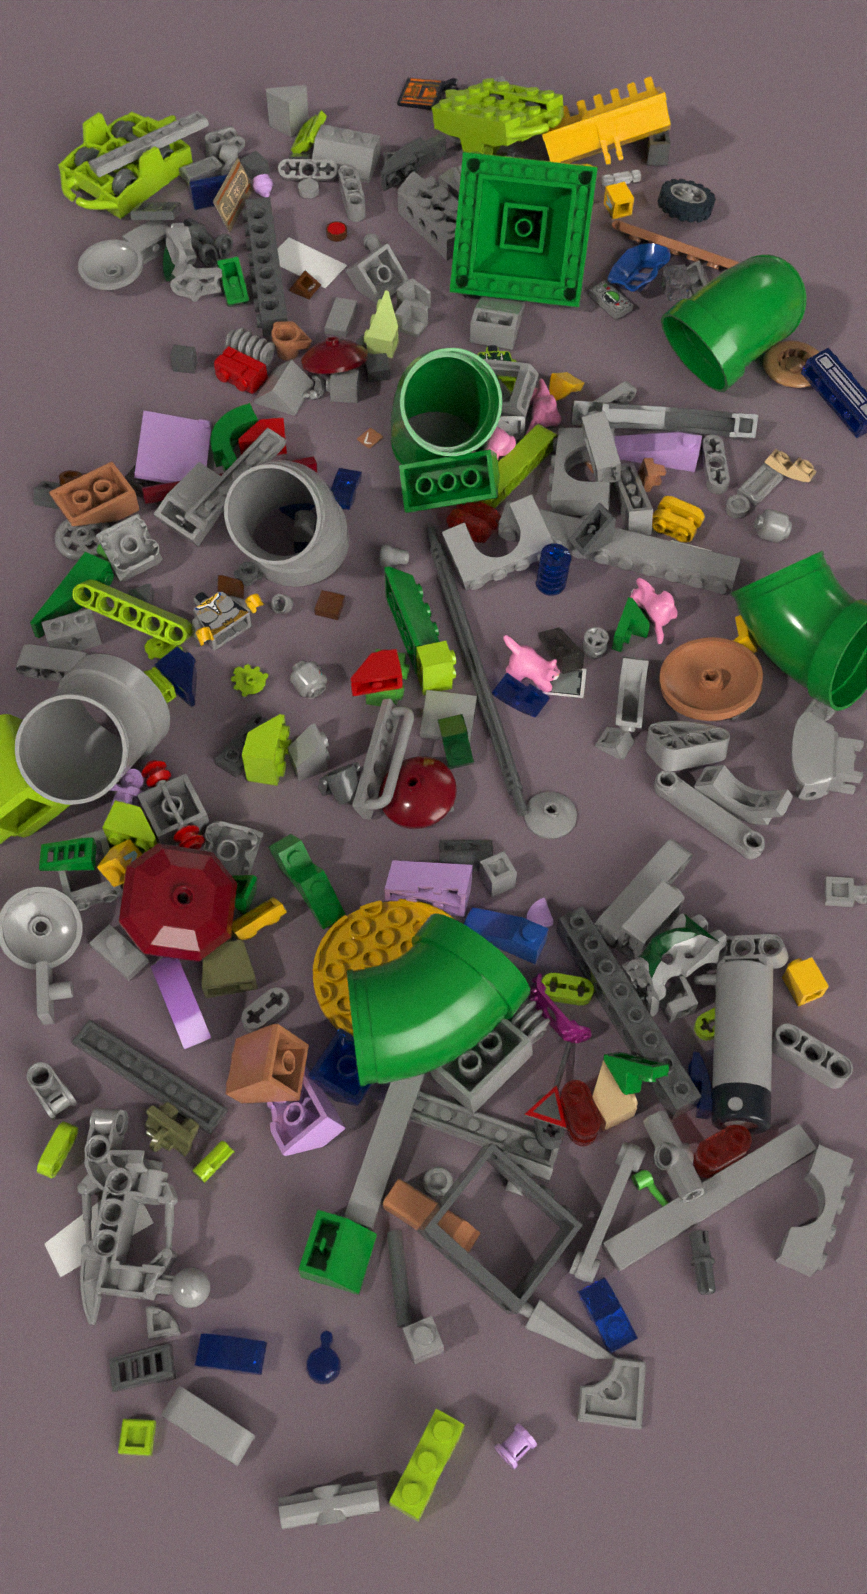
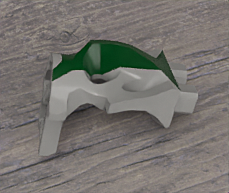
M172 223L171 228H166L165 230L166 246L163 256L164 277L166 282L170 283L172 291L179 296L192 299L193 302H197L203 295L221 292V285L218 279L222 277V270L220 268L193 267L197 255L192 248L188 226L184 227V223ZM201 279H206V280H208V281H207V282H201V281H199V280H201Z
M684 913L680 914L665 932L651 939L641 955L622 965L628 980L652 1017L658 1013L659 1001L666 995V988L664 986L670 977L679 976L680 974L688 977L705 963L717 964L719 961V951L726 946L727 936L719 929L709 934L707 932L708 922L701 914L689 918ZM665 955H670L673 961L666 964L662 961V958ZM690 955L695 956L694 958H690V959L686 958V957H688V956H690Z

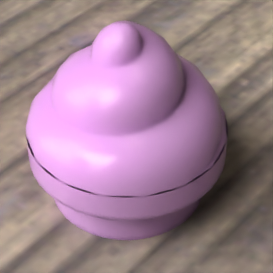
M267 174L256 176L253 179V190L262 197H269L273 186L272 179Z

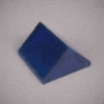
M228 174L189 182L187 189L194 210L215 206L213 201Z
M339 1028L308 1074V1077L334 1101L358 1106L372 1084L360 1086L354 1036Z

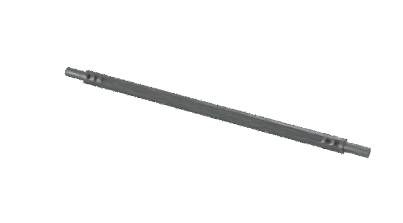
M429 527L426 532L431 544L430 552L508 794L512 795L518 816H524L528 813L522 795L523 787L459 591L444 546L440 544L435 527Z

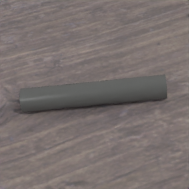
M393 1230L387 1232L396 1321L397 1327H406L412 1324L403 1238L401 1230Z

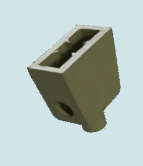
M232 934L230 939L203 958L201 985L205 998L258 990L256 977L244 941H232Z

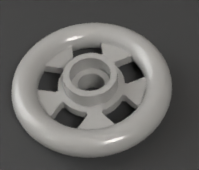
M66 519L55 532L56 548L63 556L71 560L78 561L84 552L98 557L97 547L99 541L93 530L100 528L101 531L110 528V526L105 522L72 527ZM68 530L72 531L71 537H65ZM95 542L97 546L89 550L87 547ZM71 544L78 546L76 551L68 547Z

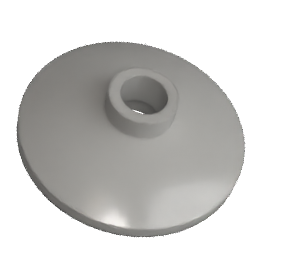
M543 792L537 794L526 805L528 813L524 815L525 823L529 830L538 837L544 839L562 838L569 834L576 824L577 812L574 804L560 793ZM548 809H552V810H555L556 812H555V813H549V812H547V810H548Z

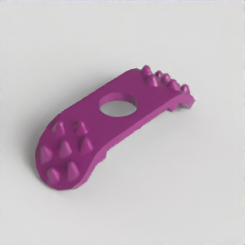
M537 973L532 978L533 984L530 986L531 993L529 997L531 1002H536L535 1008L537 1011H543V1018H549V1025L564 1041L577 1044L589 1040L592 1035L590 1028L579 1026L575 1020H568L545 993L547 988L541 982L542 974ZM547 1007L553 1011L556 1020L550 1016Z

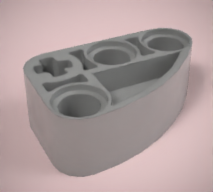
M656 722L649 725L645 750L661 769L677 771L725 760L730 733L726 729L698 722Z

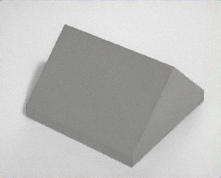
M306 85L266 89L269 126L292 138L300 131L302 125L309 120Z
M291 359L271 371L255 397L254 403L296 416L306 399L303 398V394L308 393L312 389L314 382Z

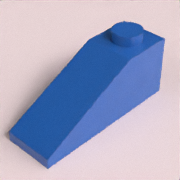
M474 907L471 908L464 922V925L480 934L496 948L532 964H536L545 946L549 929L523 917Z

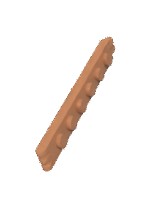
M618 220L612 223L614 229L628 233V238L637 242H640L641 238L648 240V244L654 243L668 247L670 253L678 256L680 252L688 254L687 259L695 262L700 259L708 261L707 266L719 269V266L729 269L740 263Z

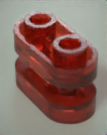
M477 501L456 505L457 509H453L447 516V523L449 528L465 523L472 541L485 543L492 535V530L498 527L501 515L495 508Z
M572 1080L563 1086L560 1096L567 1132L574 1144L589 1146L597 1138L601 1125L600 1116L589 1087L582 1081Z
M733 1124L703 1140L694 1153L693 1166L697 1174L709 1178L742 1159L752 1144L750 1132L742 1125Z

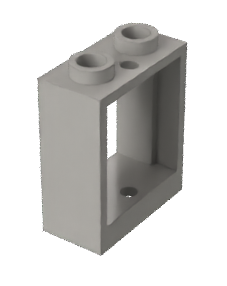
M483 359L492 368L495 375L517 377L509 403L502 402L501 414L526 417L539 373L530 363Z
M592 411L586 414L585 417H582V432L596 482L613 483L620 481L621 463L606 412Z
M103 829L68 839L94 838L97 845L96 854L104 853V857L111 849ZM80 851L79 857H84V851ZM59 852V860H63L64 852ZM70 852L69 859L74 857V852ZM58 871L63 893L73 900L79 911L86 910L91 905L101 902H112L122 896L121 884L113 887L109 881L72 892L67 871Z
M662 880L623 924L616 949L630 960L641 955L651 939L665 932L679 916L685 898L676 886L668 885Z

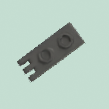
M255 713L215 758V765L236 778L244 769L242 752L248 732L269 720L266 718L262 719V715Z

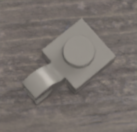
M826 876L824 880L825 905L853 907L854 900L861 904H867V885L855 886L854 878Z

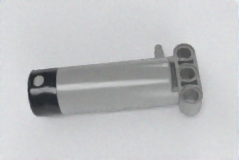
M775 934L727 936L726 946L720 950L723 952L719 955L718 963H709L711 968L717 970L716 974L694 976V983L696 985H716L711 1122L715 1128L727 1133L742 1135L759 1134L771 1127L773 969L783 967L789 958L783 940ZM772 949H779L775 954H768ZM744 950H751L747 955H740Z

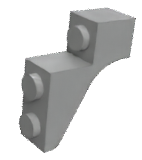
M622 656L614 717L615 725H619L620 730L634 732L635 728L642 727L645 684L649 662L647 658Z

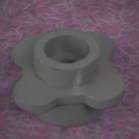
M244 562L240 564L239 570L234 571V577L243 581V585L251 586L256 580L263 578V573L258 571V566L255 563Z

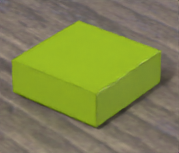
M123 1419L118 1453L152 1456L156 1421Z

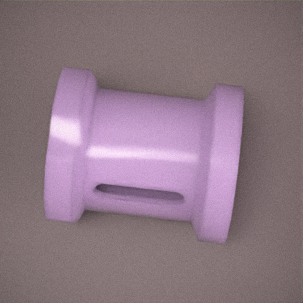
M519 1423L514 1427L515 1431L502 1444L497 1443L494 1446L501 1458L514 1470L518 1467L517 1462L530 1448L534 1449L537 1446L533 1437Z

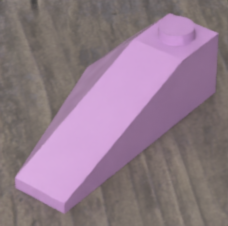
M683 431L615 436V446L620 460L642 463L644 458H653L654 464L664 465L666 468L695 472L702 435Z
M306 1065L300 1101L267 1102L272 1115V1122L270 1123L271 1133L284 1156L324 1147L346 1129L334 1106Z

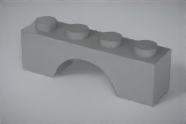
M821 1145L815 1149L804 1180L812 1187L817 1196L819 1205L815 1222L809 1225L789 1228L784 1235L775 1262L809 1277L817 1269L820 1271L823 1269L827 1259V1253L823 1252L826 1241L831 1242L836 1232L837 1225L832 1223L835 1214L840 1215L844 1207L846 1198L842 1197L844 1187L849 1188L853 1180L855 1171L851 1170L854 1159Z

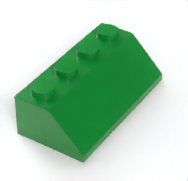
M492 450L399 465L405 513L498 498L500 475L497 453Z
M389 566L384 567L385 598L413 670L417 674L416 647L440 642L437 637L439 636L436 622H431L429 604L423 602L422 587L420 583L416 584L413 575Z

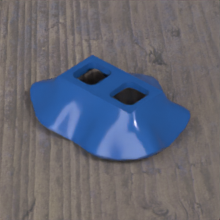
M654 243L641 244L630 248L612 267L607 281L617 284L624 290L641 292L646 285L656 278L658 271L669 262L671 258L670 250L667 247ZM643 268H653L650 273H640ZM632 281H643L638 286L631 285Z

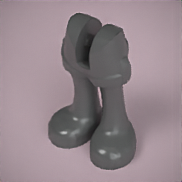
M191 218L184 220V227L188 226L192 247L199 253V259L203 264L215 266L218 257L222 260L227 258L233 247V239L228 234H220L214 239L208 234L204 224Z

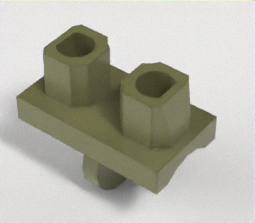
M169 1102L164 1103L159 1108L152 1105L146 1111L148 1119L145 1123V1128L148 1129L146 1135L152 1139L149 1148L154 1152L159 1151L162 1147L167 1151H171L174 1148L183 1156H186L191 1151L192 1141L198 1134L199 1124L191 1118H187L179 1125L174 1121L177 1118L178 1111Z

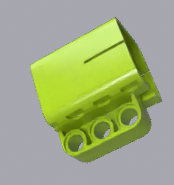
M10 714L0 715V844L10 836H20L23 838L31 836L70 806L69 804H61L44 798L35 792L21 775L15 757V740L23 719Z

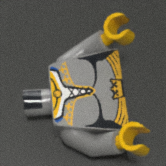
M200 592L194 597L193 601L197 606L193 609L195 618L192 620V636L195 640L199 641L200 646L204 645V642L207 641L213 651L250 628L252 625L249 611L255 613L257 611L256 607L263 606L264 603L256 593L248 596L246 599L227 596L223 592H218L209 598L205 592Z

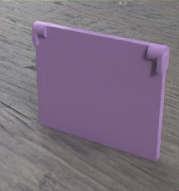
M143 410L134 478L170 483L181 481L198 462L207 467L212 423L208 420H193Z

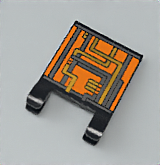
M408 77L397 105L432 109L434 105L439 103L443 90H459L458 87H453L457 86L458 80L451 78L447 81Z

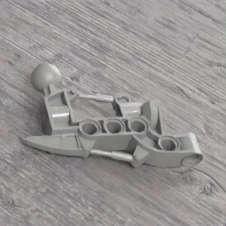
M97 1107L93 1110L90 1117V1128L84 1148L85 1167L88 1174L77 1187L78 1192L82 1194L83 1221H85L86 1244L81 1248L80 1285L83 1308L88 1324H96L102 1299L101 1294L151 1301L155 1299L157 1294L172 1295L174 1300L184 1308L198 1307L207 1300L210 1293V1281L207 1274L199 1268L191 1267L182 1269L175 1276L170 1275L172 1272L170 1269L177 1259V1253L172 1250V1227H174V1205L177 1204L178 1197L173 1185L167 1183L168 1173L162 1172L163 1162L145 1159V1151L121 1150L124 1134L128 1127V1114L126 1110ZM107 1146L105 1154L99 1157L101 1148ZM128 1178L127 1186L120 1191L121 1182ZM103 1191L92 1239L91 1196ZM138 1204L165 1205L166 1248L148 1265L142 1264V1267L126 1264ZM121 1208L120 1218L114 1221L115 1212ZM114 1239V1248L107 1252L108 1243Z

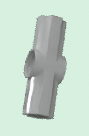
M658 1111L653 1115H649L643 1122L655 1146V1164L659 1169L667 1171L682 1203L700 1198L705 1193V1188L693 1166L694 1153L691 1146L686 1142L680 1141L666 1111Z
M376 1481L343 1487L342 1484L323 1486L313 1489V1492L278 1498L282 1529L315 1523L318 1526L346 1521L347 1517L380 1512Z

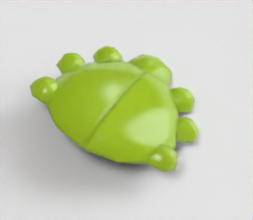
M155 637L149 639L145 644V652L150 660L157 658L164 662L167 657L175 659L176 655H180L183 652V648L179 645H171Z
M247 664L244 668L237 667L234 669L233 673L236 676L231 677V681L236 682L233 688L242 691L241 695L247 697L262 691L266 685L268 674H262L259 667L251 669V666Z

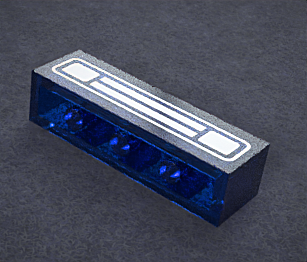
M829 348L808 358L801 374L856 438L866 434L867 390L860 385L853 377V374L847 370Z

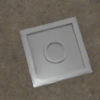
M427 690L420 737L442 740L438 719L463 714L469 742H471L477 696Z

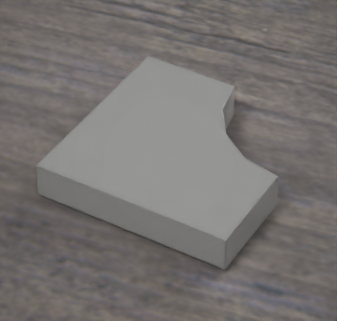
M614 1357L611 1370L604 1380L594 1385L580 1386L577 1421L641 1430L646 1362Z

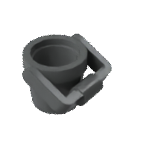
M355 762L340 767L320 778L318 789L322 796L332 793L339 805L353 801L359 784L358 778L361 771L359 763Z

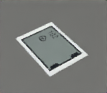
M557 666L561 672L556 680L550 681L552 690L545 692L538 687L536 689V693L584 698L586 669Z

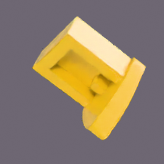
M568 372L552 373L549 382V393L554 396L556 401L567 397L571 392L581 391L584 382Z
M741 615L736 616L735 621L739 636L733 641L742 644L753 653H756L755 639L747 629Z

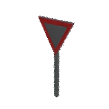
M570 1041L566 1044L553 1089L524 1114L526 1117L563 1129H567L558 1089L572 1047Z

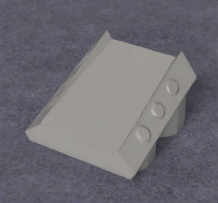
M139 514L96 535L120 582L128 581L130 578L157 566L163 560L159 553V545L151 538L147 525Z
M213 821L212 824L206 827V843L203 851L214 852L231 875H250L264 833L232 823Z

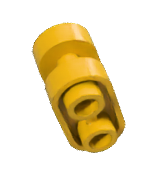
M664 496L658 505V509L653 513L652 528L656 532L675 538L679 542H690L697 533V528L704 521L705 515L701 509L673 496Z

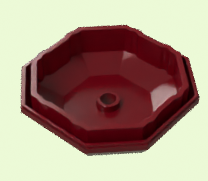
M158 843L126 866L118 922L142 954L200 962L231 938L237 882L214 852ZM179 894L185 895L187 898L186 903H180L177 896Z

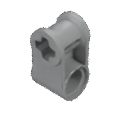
M226 126L223 129L209 132L204 138L206 157L215 156L218 160H221L219 155L222 145H237L240 147L239 153L245 147V140L237 135L236 130L232 126Z
M37 1062L28 1069V1083L39 1097V1102L52 1121L56 1119L58 1113L70 1105L75 1106L78 1104L66 1085L60 1081L47 1063ZM49 1074V1078L45 1083H36L40 1075Z

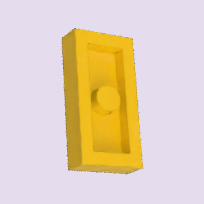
M272 897L234 920L231 934L238 940L250 939L264 926L273 925L278 922L281 916L287 912L283 904Z

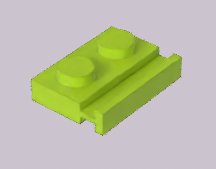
M322 110L318 116L314 115L302 125L291 148L293 153L307 152L311 148L321 125L324 124L327 115Z

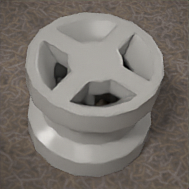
M599 627L588 629L584 634L583 653L593 659L604 656L609 639L608 633Z

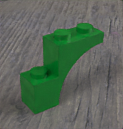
M290 834L268 847L279 869L299 891L323 930L346 915L325 871L312 862L301 839Z

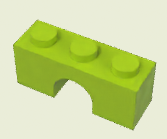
M435 1409L389 1501L390 1506L419 1522L433 1494L437 1481L464 1431L465 1425Z

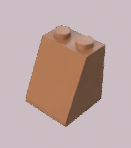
M272 1024L236 1038L225 1094L241 1104L300 1101L309 1045L279 1024Z

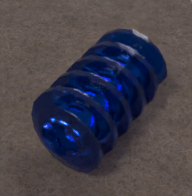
M551 543L542 548L536 577V587L544 595L555 596L560 594L566 587L571 554L563 545Z

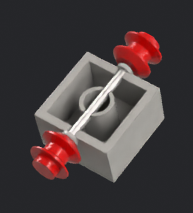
M158 760L149 761L144 766L141 774L144 778H147L146 784L152 789L138 794L137 797L157 842L199 850L204 842V837L201 834L205 833L206 827L210 822L187 774L169 781L171 772L165 770L167 767L166 763Z

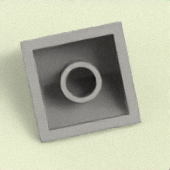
M388 243L375 248L345 270L356 290L376 304L378 299H382L385 290L389 291V295L392 296L397 292V288L409 281Z

